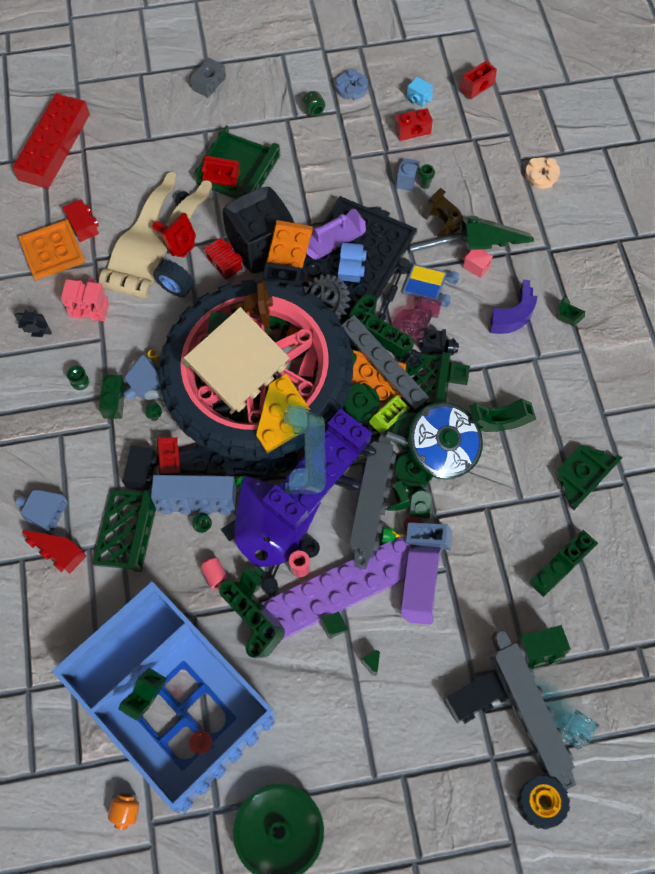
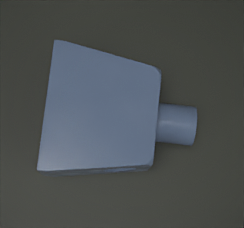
M33 490L28 498L19 496L15 505L22 509L20 515L27 522L52 535L68 501L62 494Z

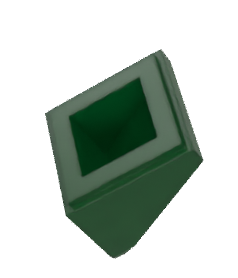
M339 611L320 618L329 639L348 630Z

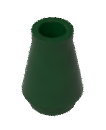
M424 164L418 170L421 188L428 189L435 176V170L433 166Z

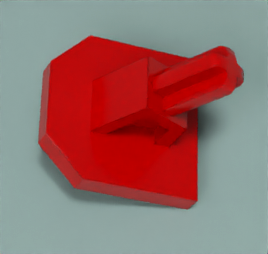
M182 213L169 227L159 221L153 222L152 229L162 235L171 256L184 258L194 248L196 234L186 213Z

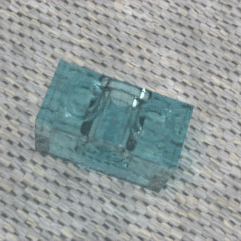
M575 709L573 712H567L565 716L563 715L556 726L561 730L565 741L580 749L589 744L599 724Z

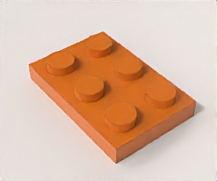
M276 220L266 263L303 268L313 231L312 226Z

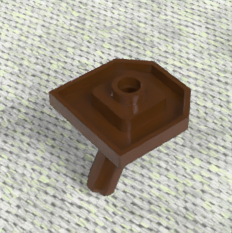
M262 279L258 280L257 283L258 292L245 296L244 301L232 305L230 310L233 314L241 307L245 312H250L251 314L260 313L265 328L270 327L269 313L270 307L273 306V298L268 293L265 280Z

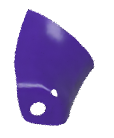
M243 476L235 521V541L237 547L255 566L267 567L283 564L289 561L290 555L299 549L321 502L294 532L263 505L262 500L275 484ZM268 536L270 538V542L263 540L264 537ZM256 551H266L268 554L267 559H257L255 556Z

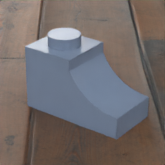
M403 158L397 175L396 189L413 192L420 161Z
M408 523L406 543L425 547H440L441 550H451L453 531L448 524Z

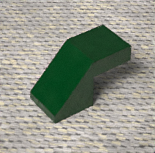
M148 668L137 678L133 691L120 703L118 710L137 721L150 708L166 683L167 678Z

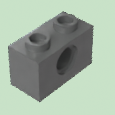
M208 58L190 78L192 90L208 98L216 91L221 82H224L226 78L225 65Z

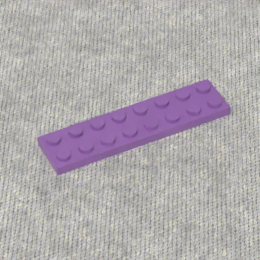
M398 537L392 542L379 546L378 552L374 551L373 558H370L366 569L354 567V559L261 604L284 627L285 636L283 639L288 638L320 622V618L338 611L341 612L404 581L408 553L411 547L406 543L405 537Z

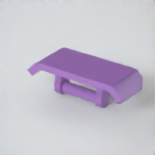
M351 209L347 215L341 214L338 218L325 225L313 229L314 233L311 234L306 254L313 259H319L341 247L342 243H348L360 237L366 231L364 219L356 209Z
M419 546L409 550L401 608L402 618L409 623L428 625L433 623L439 557L441 555L440 547Z

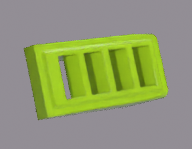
M395 395L369 420V423L381 434L387 431L407 412L409 407ZM393 403L401 410L400 412L392 405Z

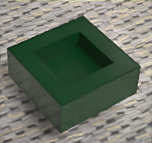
M451 363L449 383L467 385L470 366Z

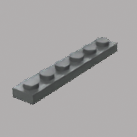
M355 315L342 324L349 340L414 411L429 399L428 395Z

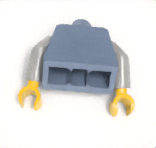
M149 350L148 356L143 354L131 362L128 373L125 376V380L130 387L124 392V395L130 401L136 396L144 400L163 398L159 383V367L156 365L160 359L158 354L155 356L154 350Z

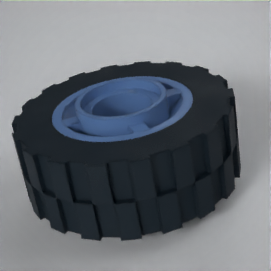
M162 260L153 272L157 283L174 296L186 297L194 286L192 276L182 266L170 260Z

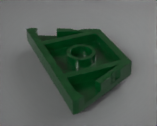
M580 445L556 470L555 475L572 510L575 511L621 461V456H611L605 454V451L593 450L590 447Z

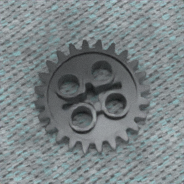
M327 274L326 277L321 275L320 280L315 277L314 283L309 281V287H303L305 293H311L322 300L324 304L334 307L331 310L338 317V320H343L341 315L347 314L344 309L349 308L346 302L350 301V298L347 297L350 292L346 290L347 286L342 280L334 275L330 276Z

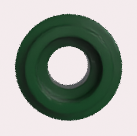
M152 402L146 406V417L152 421H157L162 415V408L157 402Z
M199 513L193 518L192 525L196 532L205 533L211 528L212 520L207 514Z

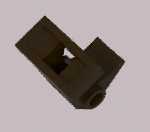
M441 187L430 197L422 217L426 220L432 215L440 217L444 225L437 236L443 235L446 237L447 233H455L460 230L463 216L460 210L444 197L446 191Z

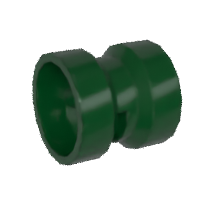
M73 366L67 371V378L73 389L81 391L88 387L90 381L83 367Z

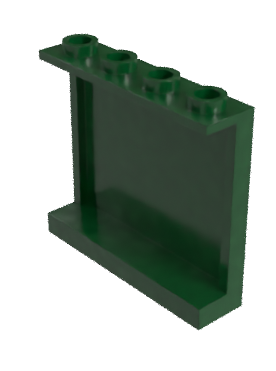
M226 125L219 132L215 143H212L210 151L205 156L239 161L240 174L236 187L212 183L211 190L237 199L261 188L281 156L280 144L273 143L269 148L229 133V128ZM205 156L201 165L195 170L197 185H201L203 182L204 172H202Z

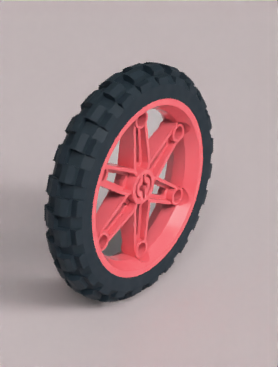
M255 279L241 281V284L231 285L230 283L218 287V291L212 294L208 292L198 298L197 303L191 307L188 306L179 316L178 322L172 325L166 336V343L162 346L159 358L160 368L158 369L162 397L171 417L179 428L198 445L208 451L211 450L219 453L220 456L231 459L241 458L244 461H259V459L270 458L271 460L284 457V454L292 451L297 452L307 447L314 439L320 438L327 431L328 422L339 409L343 410V406L348 400L353 378V355L344 327L340 324L335 313L330 308H327L322 300L311 293H305L300 287L292 284L283 285L280 284V281L265 279L268 293L273 298V306L270 307L269 316L284 319L298 327L300 331L275 343L281 349L295 344L296 347L286 353L290 358L287 363L313 346L318 359V372L314 385L288 369H285L279 375L287 374L290 380L297 384L296 389L318 420V424L269 453H266L256 437L259 423L252 422L256 418H261L269 385L267 387L264 384L261 386L259 409H254V402L251 398L247 399L249 423L238 422L220 415L210 407L222 399L208 385L198 390L195 372L191 367L186 368L182 364L183 358L206 338L211 312H225L231 316L232 311L230 307L244 301L245 296L258 292V282H255ZM246 312L265 332L260 313L251 314ZM302 338H308L307 341H301ZM305 389L311 390L308 394L302 393ZM205 394H211L209 398H203Z

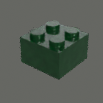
M562 625L522 635L516 642L518 646L520 645L526 655L524 658L526 664L532 670L542 667V664L548 662L549 665L562 662L561 659L566 658V654L571 650Z

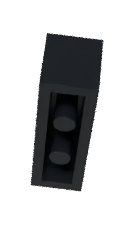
M493 670L447 696L444 702L457 724L462 721L466 724L476 718L474 714L482 711L484 714L494 708L492 704L500 700L503 703L509 698L496 670Z

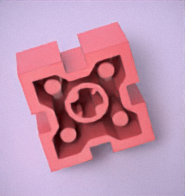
M88 278L86 284H83L80 280H66L61 300L64 306H67L66 311L69 317L78 319L89 317L90 320L105 321L109 301L104 294L105 291L102 284L95 282L93 278Z

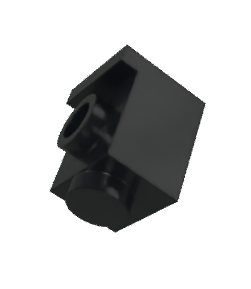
M442 329V331L424 330L423 335H419V346H422V353H444L446 329Z

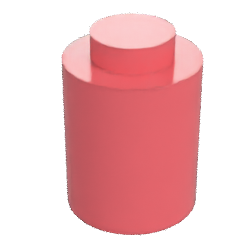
M295 551L290 555V571L294 576L304 577L310 571V559L304 551Z
M209 557L202 562L203 564L200 569L211 590L218 589L223 581L229 580L218 558Z

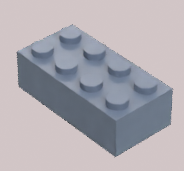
M153 475L151 499L157 511L162 514L179 512L188 515L191 512H199L207 515L211 513L230 515L231 513H236L237 488L234 476Z

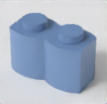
M342 243L338 278L340 280L360 282V277H364L365 266H362V261H366L367 253L366 250H363L364 245Z

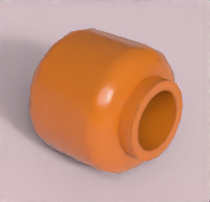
M119 793L117 797L111 800L108 820L114 824V828L126 830L128 826L136 823L140 804L135 799V795Z

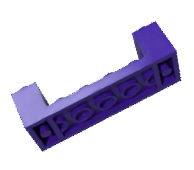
M339 409L328 422L325 434L279 487L275 484L262 500L264 507L295 532L370 443L372 433L342 409Z

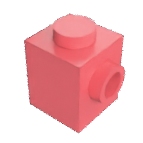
M483 249L467 251L463 257V268L482 278L489 269L493 256Z

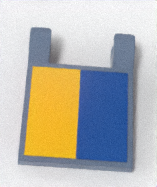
M413 264L403 294L437 302L444 307H448L450 305V295H440L445 280L452 284H457L459 273L455 271L445 272Z

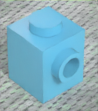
M416 77L408 85L407 99L423 107L433 97V85Z

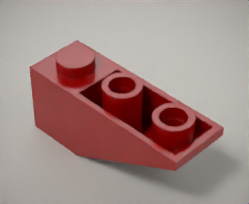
M27 530L22 531L26 536L24 541L32 548L37 546L40 549L38 553L46 560L51 558L54 561L53 565L60 572L65 570L70 574L86 557L84 552L68 538Z

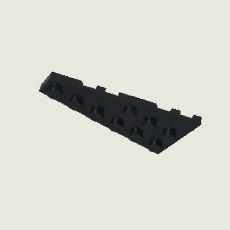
M203 447L179 452V463L182 473L228 476L250 475L252 477L286 479L299 464L297 452L295 451L284 454V457L271 460L270 458L259 459V461H244L241 458L231 459L220 456L219 453L214 451H208Z

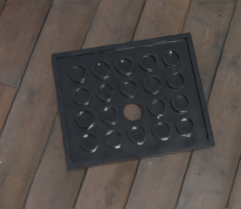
M339 196L321 226L338 218L341 214L347 215L351 209L358 211L365 221L366 231L363 235L348 243L364 245L363 250L367 251L366 254L369 256V260L362 263V266H365L364 277H360V282H343L347 286L346 290L350 292L347 296L351 297L356 304L367 294L373 295L378 301L396 270L400 259H402L415 237L417 228ZM341 247L319 259H313L306 254L302 268L305 273L303 285L309 287V281L314 283L315 277L320 280L321 275L326 277L329 274L338 278Z

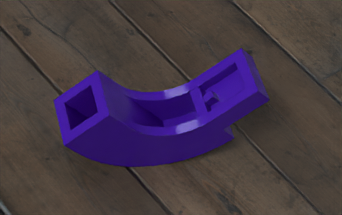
M530 280L522 281L520 303L516 307L510 309L493 308L490 333H511L528 323L537 302V296H533V287H530Z

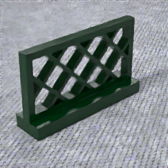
M443 353L442 356L421 355V364L415 369L406 364L405 371L410 377L415 375L418 378L416 383L418 385L422 383L427 388L424 392L426 394L430 392L434 396V399L428 403L425 402L424 406L417 411H414L406 403L414 413H418L431 404L446 402L452 363L450 353ZM432 361L439 362L438 366L433 370L427 366ZM425 367L429 373L421 378L417 372ZM433 376L436 382L429 387L425 380Z
M145 490L144 492L110 491L93 560L94 566L132 569L135 572H142L156 507L151 499L152 490ZM123 496L125 501L116 507L114 504L115 497ZM137 497L142 498L141 504L135 508L130 503ZM129 504L132 510L125 516H122L119 510ZM118 513L121 519L111 525L109 522L110 517ZM136 514L138 517L137 522L129 526L126 520ZM124 522L128 529L118 535L115 528ZM113 531L116 538L107 544L105 537ZM131 532L133 539L125 545L122 538ZM120 541L123 548L114 554L110 548ZM108 550L112 556L106 561H100L101 554ZM124 552H127L129 555L127 563H120L117 558Z

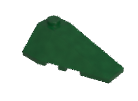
M478 216L462 218L461 240L469 250L491 249L492 245L504 247L508 242L511 244L534 242V238L528 232L478 218Z

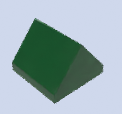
M378 650L362 659V664L373 676H376L378 673L380 657Z

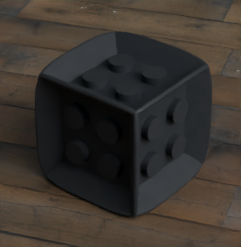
M269 186L251 191L231 201L223 208V221L229 241L234 251L238 252L242 257L244 266L251 273H258L265 269L276 220L294 223L283 201Z

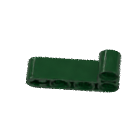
M370 294L364 295L352 309L350 318L355 315L361 319L359 321L385 349L398 357L404 358L405 354L413 349V338L375 316L376 298Z
M231 580L223 581L219 587L221 597L255 632L246 644L247 655L251 658L268 657L284 638V627L243 583ZM246 600L247 605L244 608V601ZM258 614L260 615V620H259V622H257V615H258ZM271 628H273V631H274V634H273L272 637H271V635H270V630H271ZM258 644L260 645V652H259V653H258V651H257V646H258Z

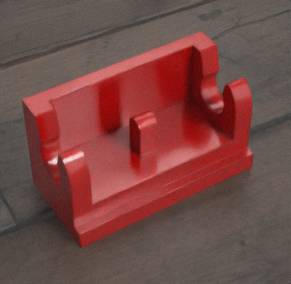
M205 156L202 172H204L202 180L236 187L240 174L239 161Z
M177 437L158 438L159 475L178 476L180 474Z

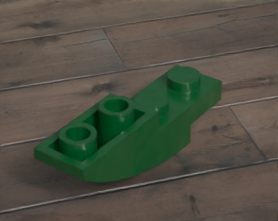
M583 529L528 583L544 597L598 545V542Z

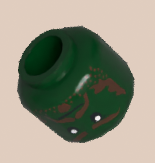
M317 91L306 93L302 99V106L306 113L310 116H319L323 113L326 104L320 93Z

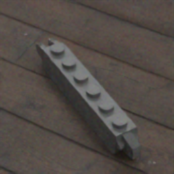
M387 431L380 434L378 442L370 444L376 449V454L374 456H367L350 538V551L355 555L354 567L366 569L370 558H373L374 551L378 552L380 540L377 539V535L382 533L383 521H380L381 515L385 516L387 504L384 503V498L389 497L390 486H387L388 480L392 481L393 469H390L391 464H395L396 452H393L394 445L391 444V440L385 438Z
M496 631L491 635L492 643L496 649L491 653V662L542 772L553 776L556 781L563 784L564 789L568 790L576 785L571 770L575 768L572 762L574 760L573 755L562 741L564 736L561 730L554 724V714L546 706L543 700L545 698L544 693L533 679L535 674L532 668L526 664L524 659L526 655L520 645L518 646L517 643H512L506 632Z

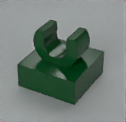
M248 566L242 571L239 581L254 594L261 586L262 575L265 571L260 567L253 571Z

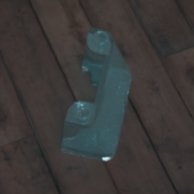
M288 406L284 413V424L292 426L294 434H304L305 469H296L290 474L289 483H285V492L287 494H318L324 490L326 485L324 418L305 407Z

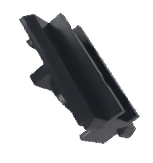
M25 309L24 313H15V317L19 322L18 328H22L24 332L32 333L31 337H43L44 334H52L44 316L38 314L36 310L28 312Z

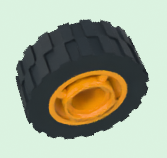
M539 775L531 778L522 786L518 793L517 803H519L518 809L522 814L521 816L529 825L545 830L561 824L566 819L567 813L570 810V798H568V792L564 789L561 782L556 781L553 777L550 778L546 775L540 777ZM539 797L547 799L548 808H543L539 804Z

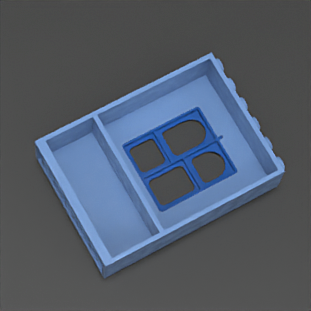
M153 582L149 583L52 670L169 808L178 814L181 811L183 813L188 811L194 804L192 800L198 794L200 796L204 795L210 788L209 783L215 778L217 780L226 773V767L231 762L233 764L236 763L243 756L242 751L247 746L252 747L259 740L258 735L263 730L267 732L275 724L274 719L276 716L273 709ZM148 668L167 678L159 695L179 716V720L162 736L157 735L142 716L136 721L118 710L120 703L133 691L137 678ZM184 669L198 683V688L180 703L168 692L166 684ZM204 694H208L225 713V725L216 733L204 731L188 714V709ZM184 727L190 728L199 740L197 753L189 759L177 757L168 747L169 741Z

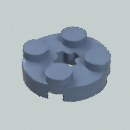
M350 69L336 79V91L344 99L348 100L349 97L358 100L367 93L368 80L363 74L357 72L356 69Z

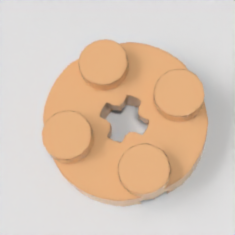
M532 158L525 171L526 180L533 183L534 187L540 189L552 187L558 181L560 175L557 161L553 158Z

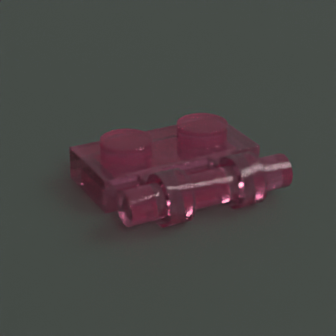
M400 309L393 324L397 329L411 336L413 340L423 338L424 332L419 331V329L427 328L433 313L430 309Z

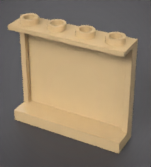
M240 307L183 358L182 364L186 368L191 367L231 408L230 413L233 414L236 410L240 412L247 405L245 403L247 399L251 398L253 400L261 392L259 388L263 384L267 387L275 379L273 375L276 372L282 373L288 367L286 363L290 358Z

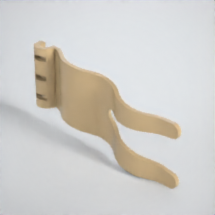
M167 173L163 183L147 199L136 223L118 239L112 251L108 268L103 269L99 277V283L102 284L104 289L148 299L149 287L152 288L155 282L153 272L168 251L162 235L154 231L152 225L154 221H158L162 205L175 186L177 180L176 173ZM208 180L203 181L193 194L186 197L176 207L165 225L169 227L182 213H186L190 220L197 207L208 197L212 189V183ZM138 284L141 285L139 291L137 290Z

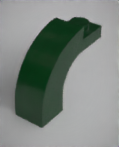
M522 398L498 408H489L478 403L469 406L472 421L478 424L480 430L484 432L510 430L536 420L532 403Z

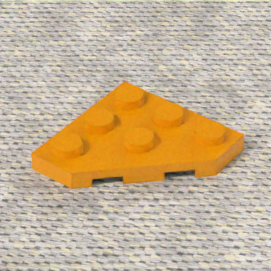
M287 374L271 382L266 395L256 434L266 453L318 424V420Z

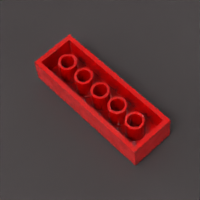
M55 93L12 167L18 181L49 189L90 116L86 101Z

